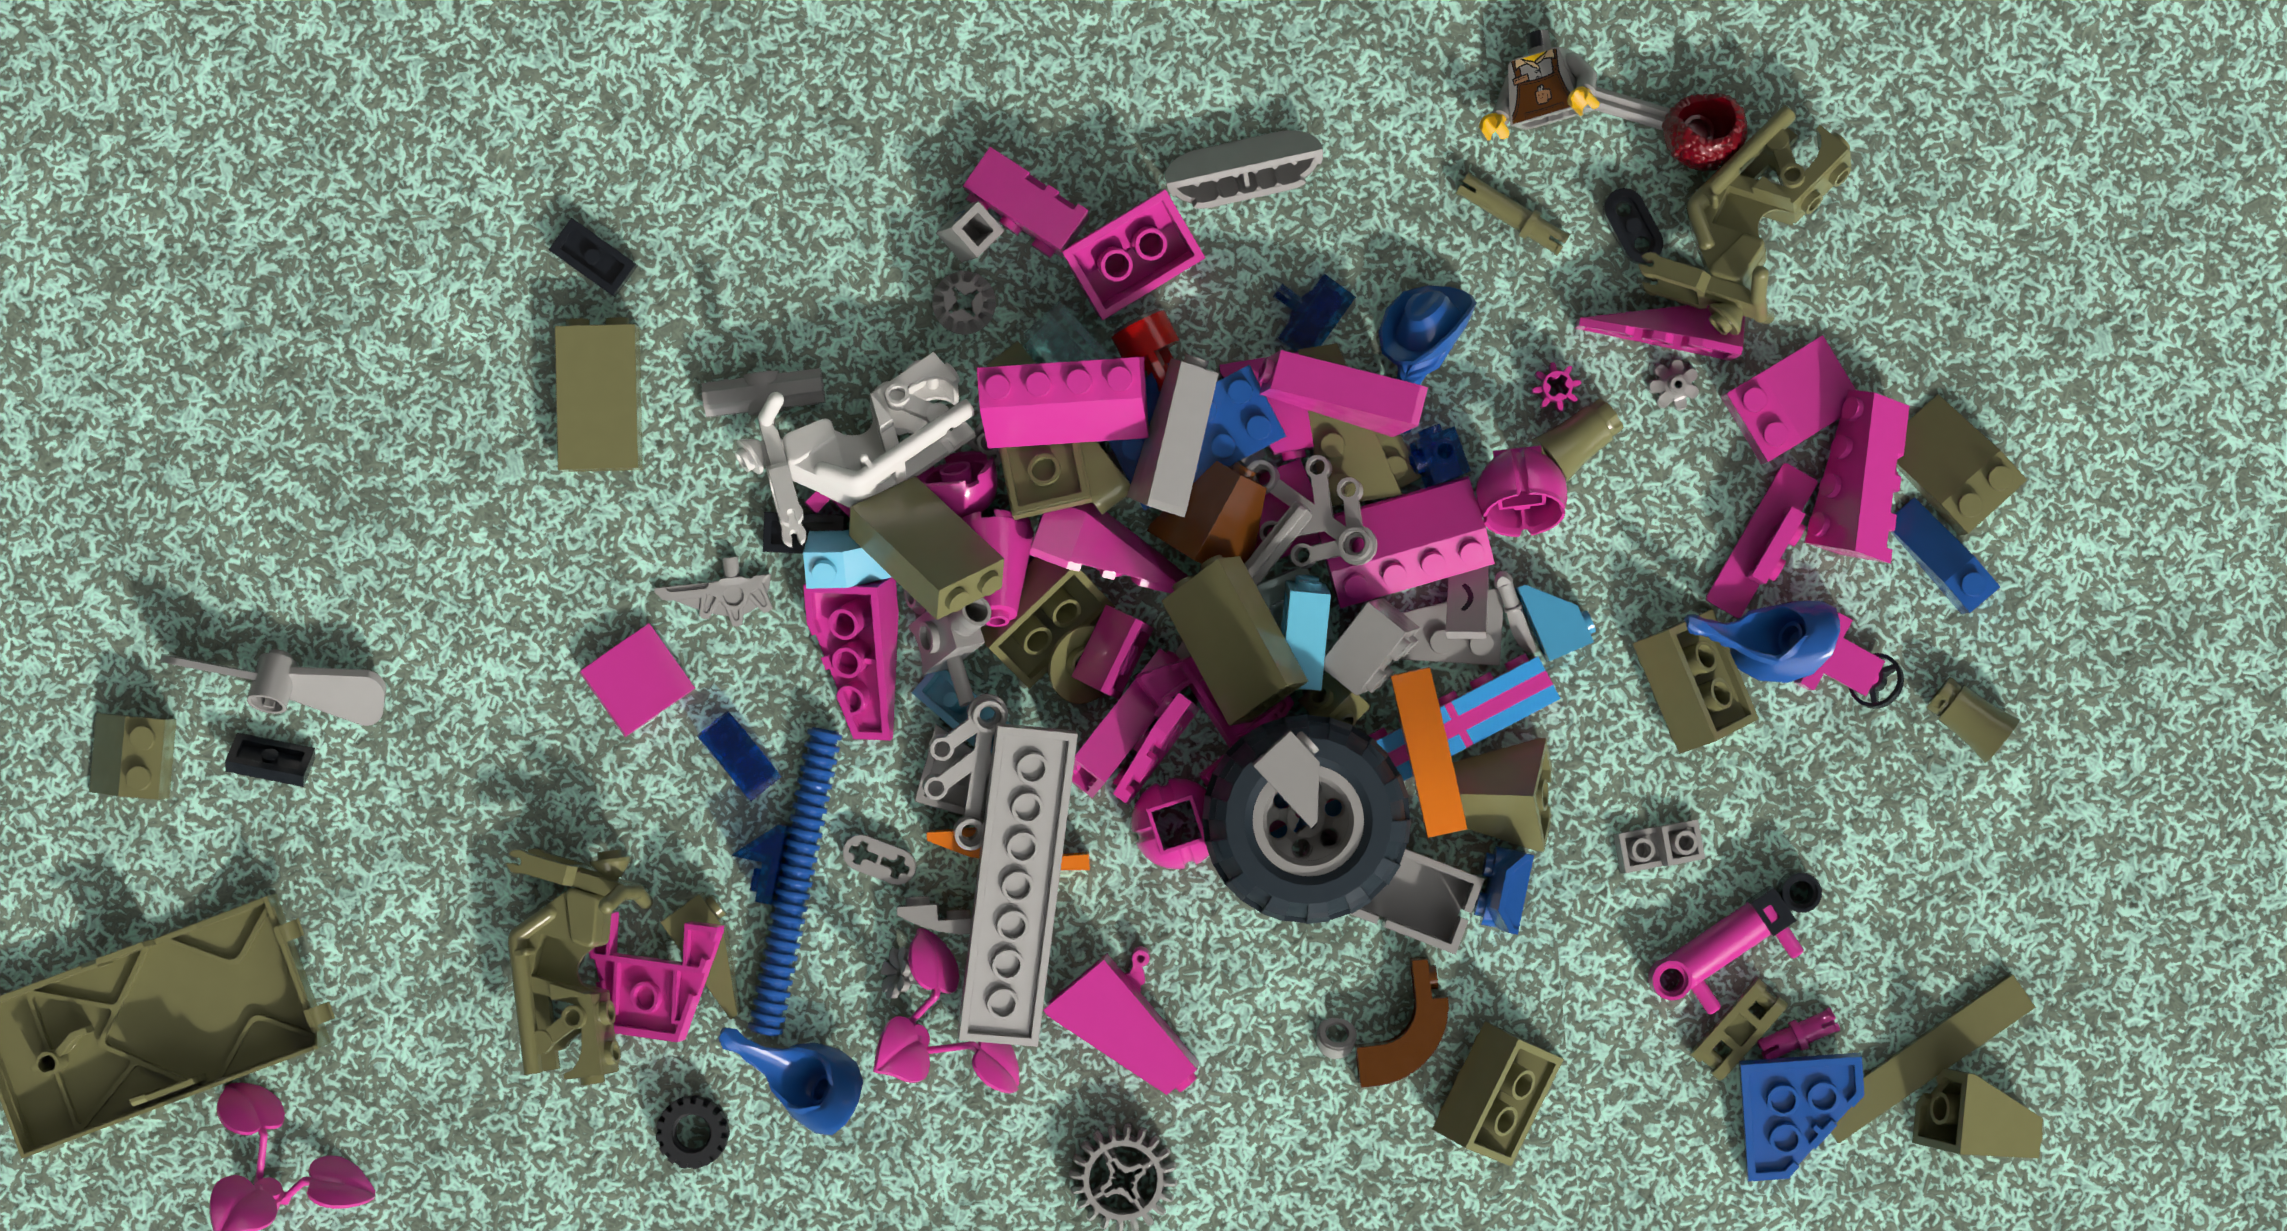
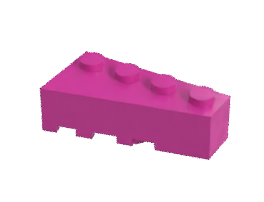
M1848 390L1846 400L1842 406V414L1835 438L1831 444L1824 476L1819 485V493L1813 514L1808 523V531L1804 543L1843 556L1891 564L1893 550L1887 548L1889 531H1895L1897 515L1891 513L1893 493L1900 491L1901 476L1898 475L1896 465L1897 459L1904 456L1909 405L1875 392Z

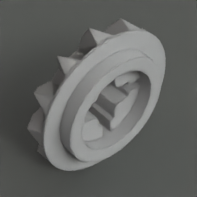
M960 270L945 276L934 290L932 307L938 322L944 328L956 334L966 335L980 331L991 321L996 308V298L990 283L977 273ZM954 288L965 296L970 293L974 294L976 291L979 292L971 301L972 311L975 313V316L972 317L964 309L949 313L957 303L956 294L953 291Z

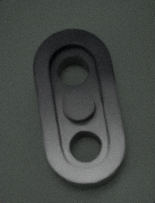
M1620 188L1613 191L1604 202V218L1626 258L1635 264H1648V262L1642 259V255L1649 252L1660 255L1663 249L1662 234L1643 199L1636 191L1629 188ZM1618 203H1626L1629 206L1630 213L1628 216L1621 217L1617 214L1616 205ZM1642 237L1648 241L1649 248L1647 251L1640 252L1635 248V240Z

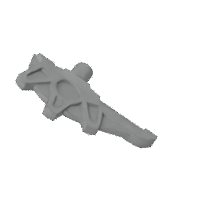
M738 556L722 558L724 578H721L719 581L654 588L655 593L662 600H674L700 610L699 616L703 619H709L712 614L729 616L732 626L736 627L743 625L744 614L751 612L758 607L763 613L769 612L773 608L768 595L771 574L755 575L752 578L740 576Z

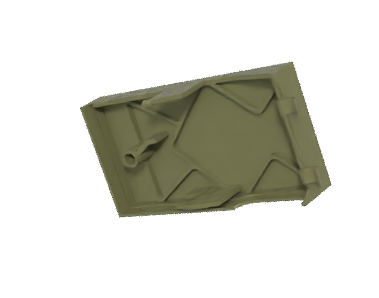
M277 894L262 897L166 935L126 947L0 996V1102L21 1159L331 1043L324 1022L335 1019V1015L329 1001L317 1005L294 939L305 935L299 918L290 922L286 921Z

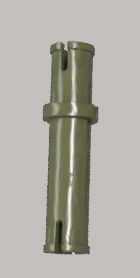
M1468 172L1463 182L1475 188L1476 192L1464 185H1460L1456 192L1458 196L1464 197L1520 232L1518 236L1526 239L1529 237L1558 256L1563 246L1550 239V236L1565 244L1571 235L1570 233H1566L1541 218L1540 215L1542 213L1534 209L1533 212L1528 210L1518 202H1515L1475 177L1471 172Z

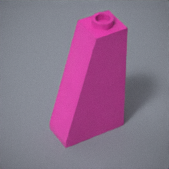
M1284 350L1269 356V359L1265 358L1258 374V381L1262 382L1260 395L1390 437H1395L1419 425L1428 387Z
M1159 648L1141 673L1180 659L1175 653L1171 651L1166 653ZM1136 679L1075 755L1072 783L1091 798L1100 790L1157 717L1154 714L1158 707L1152 705Z
M1108 953L1046 1003L1043 1009L1048 1017L1166 1095L1175 1088L1179 1093L1197 1079L1194 1072L1198 1069L1199 1061L1126 977Z

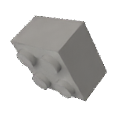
M1381 598L1370 601L1325 656L1324 670L1356 696L1368 691L1372 693L1376 688L1380 690L1391 678L1390 675L1394 673L1390 668L1394 661H1398L1401 657L1405 659L1419 640L1414 636L1420 627L1386 599Z

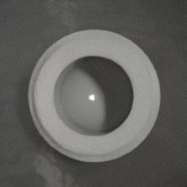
M1329 1018L1323 1020L1318 1026L1316 1044L1319 1051L1326 1057L1341 1059L1349 1055L1353 1050L1357 1032L1353 1024L1347 1020ZM1332 1025H1340L1345 1029L1348 1038L1344 1042H1333L1327 1038L1326 1031Z

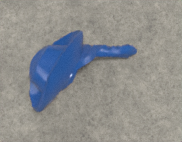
M1427 285L1403 291L1386 308L1378 333L1382 354L1397 365V379L1420 385L1427 374L1442 365L1466 328L1477 302L1471 294L1453 287Z
M1791 601L1750 610L1741 619L1730 623L1705 619L1696 614H1688L1684 618L1690 634L1709 637L1711 641L1719 642L1723 647H1729L1730 654L1737 668L1758 681L1789 683L1814 674L1833 655L1840 634V619L1837 609L1824 601Z
M726 1027L721 1029L718 1039L722 1048L739 1054L746 1062L764 1074L771 1091L780 1100L790 1116L798 1123L816 1134L833 1135L849 1121L859 1103L863 1078L857 1062L843 1051L815 1042L792 1045L790 1048L784 1049L764 1047L745 1038L737 1029Z

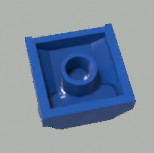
M1498 846L1495 847L1493 854L1486 853L1482 868V876L1488 877L1485 893L1479 892L1474 907V915L1480 916V925L1494 927L1518 935L1534 855Z

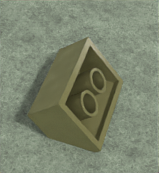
M1036 557L1027 565L1017 616L1005 626L991 627L987 624L982 626L981 631L985 641L984 644L1030 689L1048 672L1051 652L1065 633L1079 626H1096L1105 606L1108 605L1112 608H1115V606L1081 570L1066 569Z
M1713 609L1698 615L1705 619L1718 621ZM1685 621L1633 643L1638 655V661L1644 669L1652 688L1654 699L1660 707L1669 728L1670 737L1674 741L1679 754L1715 742L1759 719L1740 672L1730 654L1729 647H1723L1719 642L1711 641L1709 637L1690 634Z
M1485 1021L1480 1032L1475 1037L1470 1053L1462 1069L1458 1072L1456 1081L1445 1104L1441 1107L1432 1129L1466 1149L1512 1166L1564 1059Z

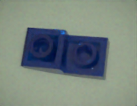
M726 711L697 735L709 753L750 802L782 777L729 711Z

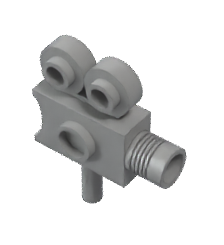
M904 590L907 605L916 614L921 615L908 627L914 634L920 650L922 673L927 674L949 669L960 707L970 705L974 696L963 659L985 643L981 627L991 618L989 603L984 598H981L964 606L957 612H952L936 620Z

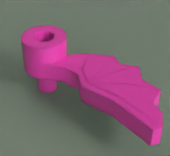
M1143 946L1134 949L1132 953V968L1129 972L1124 973L1140 992L1141 985L1145 983L1143 967L1150 960V952Z

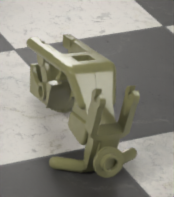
M1783 105L1687 202L1686 209L1691 235L1706 272L1702 269L1660 257L1656 253H1645L1642 255V259L1654 265L1648 267L1647 265L1638 264L1639 270L1643 276L1658 283L1652 285L1651 283L1642 282L1644 291L1649 295L1661 296L1698 309L1709 306L1708 309L1711 313L1709 321L1723 335L1728 333L1738 335L1741 331L1743 316L1752 318L1762 324L1772 323L1775 315L1771 309H1768L1766 295L1769 272L1764 267L1767 257L1765 242L1759 237L1758 233L1759 222L1763 217L1793 226V223L1796 224L1805 214H1811L1822 202L1823 196L1833 186L1841 185L1851 172V155L1848 142L1838 133L1833 132L1831 134L1819 125L1816 128L1819 152L1815 160L1804 171L1803 167L1796 163L1790 148L1798 140V136L1788 128L1796 119L1795 114L1788 106ZM1770 167L1771 170L1776 172L1781 185L1769 181L1764 176L1760 180L1757 179Z
M533 848L528 851L522 849L513 850L509 855L520 858L521 863L520 865L517 863H506L511 872L523 873L557 884L575 887L568 889L517 925L508 935V949L524 1075L560 1069L558 1051L566 1049L570 1042L581 1034L579 1060L571 1071L563 1074L564 1080L580 1078L581 1085L605 1082V1074L619 1071L621 1053L619 1044L615 1040L613 1024L616 1017L615 1007L610 1000L609 990L581 982L578 974L579 965L588 952L595 947L608 943L611 913L623 901L634 900L641 909H649L653 905V899L640 883L620 879L631 861L630 856L622 857L621 849L597 852L598 860L591 861L590 865L545 852L541 848ZM552 1000L575 1004L566 1007L562 1011L561 1018L557 1021L554 1020Z

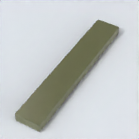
M2009 974L1864 1074V1097L1837 1122V1126L1831 1132L1836 1142L1841 1143L1938 1076L1943 1068L1948 1069L2035 1009V1005L2015 976Z

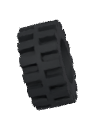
M700 1095L684 1096L672 1102L663 1111L656 1126V1142L660 1145L659 1150L662 1155L665 1154L669 1162L672 1164L676 1163L680 1168L698 1169L715 1161L724 1151L730 1136L729 1120L722 1111L723 1108L719 1104L714 1103L712 1099L701 1097ZM697 1115L707 1122L710 1132L709 1138L703 1146L688 1148L679 1141L676 1134L677 1125L683 1117Z

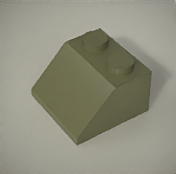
M96 713L89 792L119 797L155 800L169 799L177 719Z

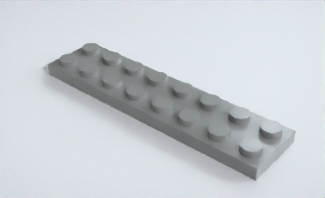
M996 723L957 1037L960 1041L1038 1047L1078 733L1076 730Z

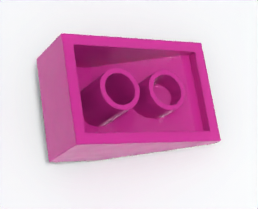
M1822 335L1722 395L1721 399L1762 465L1841 417L1842 406L1846 400L1848 390L1856 389Z

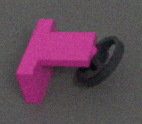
M1838 613L1840 634L1833 655L1814 674L1795 680L1794 683L1806 690H1815L1823 674L1849 687L1851 696L1866 708L1879 709L1890 705L1900 695L1904 685V674L1901 666L1886 654H1872L1846 640L1844 636L1853 620ZM1884 660L1890 661L1892 663L1889 666L1883 667L1885 663ZM1897 671L1895 689L1886 699L1879 702V691L1885 688L1887 677ZM1856 692L1863 696H1867L1869 692L1871 703L1861 700Z

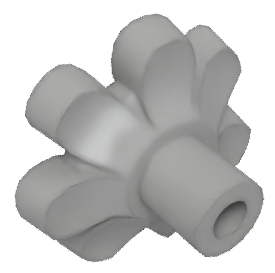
M1672 359L1669 368L1661 363L1653 368V373L1658 380L1649 381L1647 389L1649 393H1659L1656 404L1660 408H1666L1670 402H1673L1674 408L1677 411H1681L1687 407L1686 397L1694 399L1698 396L1699 389L1692 385V382L1698 378V373L1694 368L1684 371L1683 362L1680 359ZM1676 381L1679 384L1678 388L1674 385Z
M892 947L889 952L890 963L884 961L882 964L881 974L887 975V978L882 982V991L886 992V998H897L900 991H908L910 984L919 985L909 968V950L901 947L900 950Z

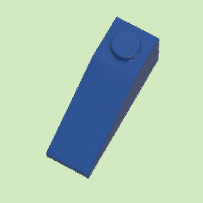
M1915 497L1895 513L1897 515L1895 531H1891V533L1960 614L1971 613L2000 588L1999 584L1976 557Z

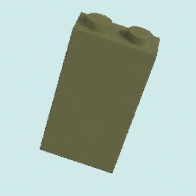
M626 317L605 318V325H590V319L586 318L566 319V326H555L558 470L562 472L643 470L640 327L636 324H630L629 318Z
M916 476L850 506L849 536L936 620L952 612H957L964 606L985 596H990L1002 588L1004 558Z
M1216 555L1201 564L1202 571L1197 575L1185 577L1172 586L1174 592L1164 598L1162 603L1228 725L1232 726L1254 721L1306 684L1308 679L1241 557L1223 558L1222 555Z

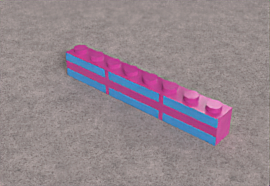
M1526 653L1504 664L1508 671L1494 678L1491 672H1488L1470 681L1469 684L1472 690L1460 696L1453 690L1438 698L1451 756L1561 699L1538 656L1528 659ZM1383 727L1368 735L1389 754L1392 762L1402 775L1403 781L1412 777L1401 727L1388 734ZM1279 793L1275 795L1274 803L1278 808L1284 809L1289 806ZM1330 799L1326 802L1324 808L1327 815L1334 817L1341 812L1342 806L1337 799ZM1297 813L1295 815L1299 821L1294 829L1295 833L1299 828L1301 829L1304 825H1307ZM1280 820L1272 822L1269 828L1270 834L1276 838L1284 836L1287 831L1286 824Z

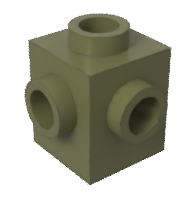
M1328 672L1323 675L1321 691L1307 689V692L1298 699L1299 703L1308 711L1306 715L1331 717L1353 726L1371 707L1361 695L1356 696Z

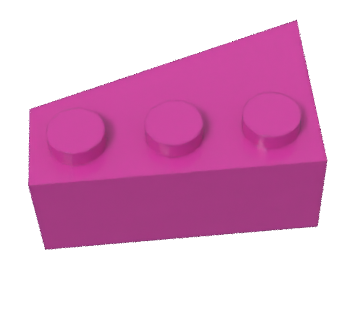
M989 147L963 185L964 191L969 193L966 201L970 204L979 201L986 210L990 208L1002 216L999 223L1013 234L1018 236L1023 231L1035 240L1031 245L1048 258H1051L1054 253L1063 258L1061 251L1072 245L1088 222V209L1080 204L1075 206L1059 195L1060 192L1049 184L1046 186L1030 175L1029 171L992 147Z

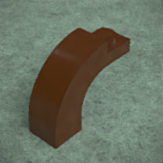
M1426 957L1410 958L1414 1009L1406 1027L1398 1035L1388 1040L1355 1044L1358 1079L1361 1088L1386 1085L1409 1076L1424 1065L1432 1056L1443 1037L1448 1020V997L1446 995L1432 996L1431 989H1438L1436 965L1428 964Z

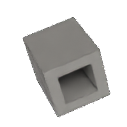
M977 201L962 206L936 234L961 262L978 258L1004 232V229Z

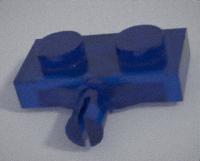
M1322 274L1314 287L1301 297L1282 283L1272 297H1275L1290 308L1291 312L1288 323L1276 339L1294 352H1298L1299 349L1321 346L1356 296L1326 274Z

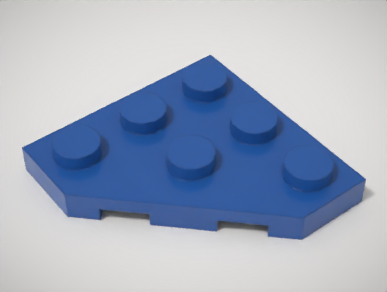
M1860 1052L1739 1061L1748 1182L1789 1179L1812 1149H1816L1835 1129L1837 1122L1851 1107L1854 1108L1864 1097L1863 1064Z

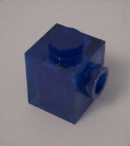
M1441 424L1418 431L1420 439L1409 444L1411 451L1408 452L1410 465L1415 474L1420 473L1425 488L1471 472L1455 426L1442 430Z

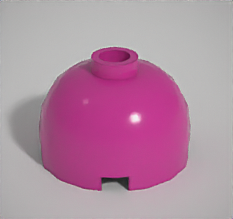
M981 451L952 453L945 457V464L935 468L933 465L917 476L960 518L974 512H984L994 501L998 488V475L994 459L991 456L987 460V455Z

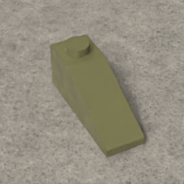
M702 892L660 923L682 953L684 923L695 921L724 925V933L705 985L728 1017L733 1019L741 1013L727 924L722 919L727 913L714 895L707 898L704 892Z

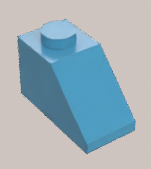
M1528 585L1515 588L1546 662L1594 642L1591 634L1595 633L1596 629L1587 610L1581 612L1578 605Z

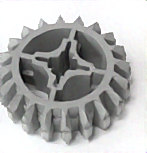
M1130 1123L1124 1124L1123 1135L1117 1136L1115 1125H1108L1110 1138L1104 1139L1099 1130L1094 1131L1093 1137L1097 1145L1094 1147L1090 1142L1084 1140L1081 1143V1147L1088 1153V1156L1075 1154L1073 1157V1161L1083 1166V1169L1070 1170L1069 1177L1082 1180V1183L1071 1186L1070 1190L1072 1194H1085L1084 1197L1077 1201L1076 1206L1078 1209L1085 1208L1089 1204L1092 1206L1086 1217L1089 1221L1094 1220L1099 1213L1102 1214L1103 1218L1100 1224L1102 1229H1106L1110 1219L1117 1220L1116 1231H1123V1221L1130 1220L1132 1231H1138L1139 1223L1137 1218L1141 1216L1145 1223L1151 1226L1154 1220L1149 1211L1153 1209L1157 1214L1163 1216L1166 1213V1209L1158 1201L1162 1199L1172 1202L1174 1199V1194L1164 1190V1186H1177V1178L1165 1176V1173L1176 1169V1163L1171 1161L1162 1162V1159L1170 1154L1169 1147H1164L1156 1152L1154 1148L1159 1144L1160 1137L1154 1135L1148 1143L1145 1142L1144 1138L1147 1131L1145 1127H1140L1137 1137L1130 1136ZM1113 1147H1133L1142 1151L1147 1156L1135 1162H1125L1115 1153ZM1102 1154L1110 1174L1099 1186L1092 1189L1090 1171L1095 1160ZM1112 1161L1124 1173L1134 1172V1177H1130V1182L1132 1183L1131 1190L1134 1195L1123 1183L1112 1185V1179L1117 1178V1174L1114 1173L1116 1166ZM1155 1166L1157 1184L1154 1192L1145 1202L1138 1189L1137 1182L1139 1178L1146 1174L1147 1170ZM1113 1194H1121L1132 1203L1134 1208L1127 1210L1111 1208L1101 1202L1100 1199L1103 1197L1107 1198Z

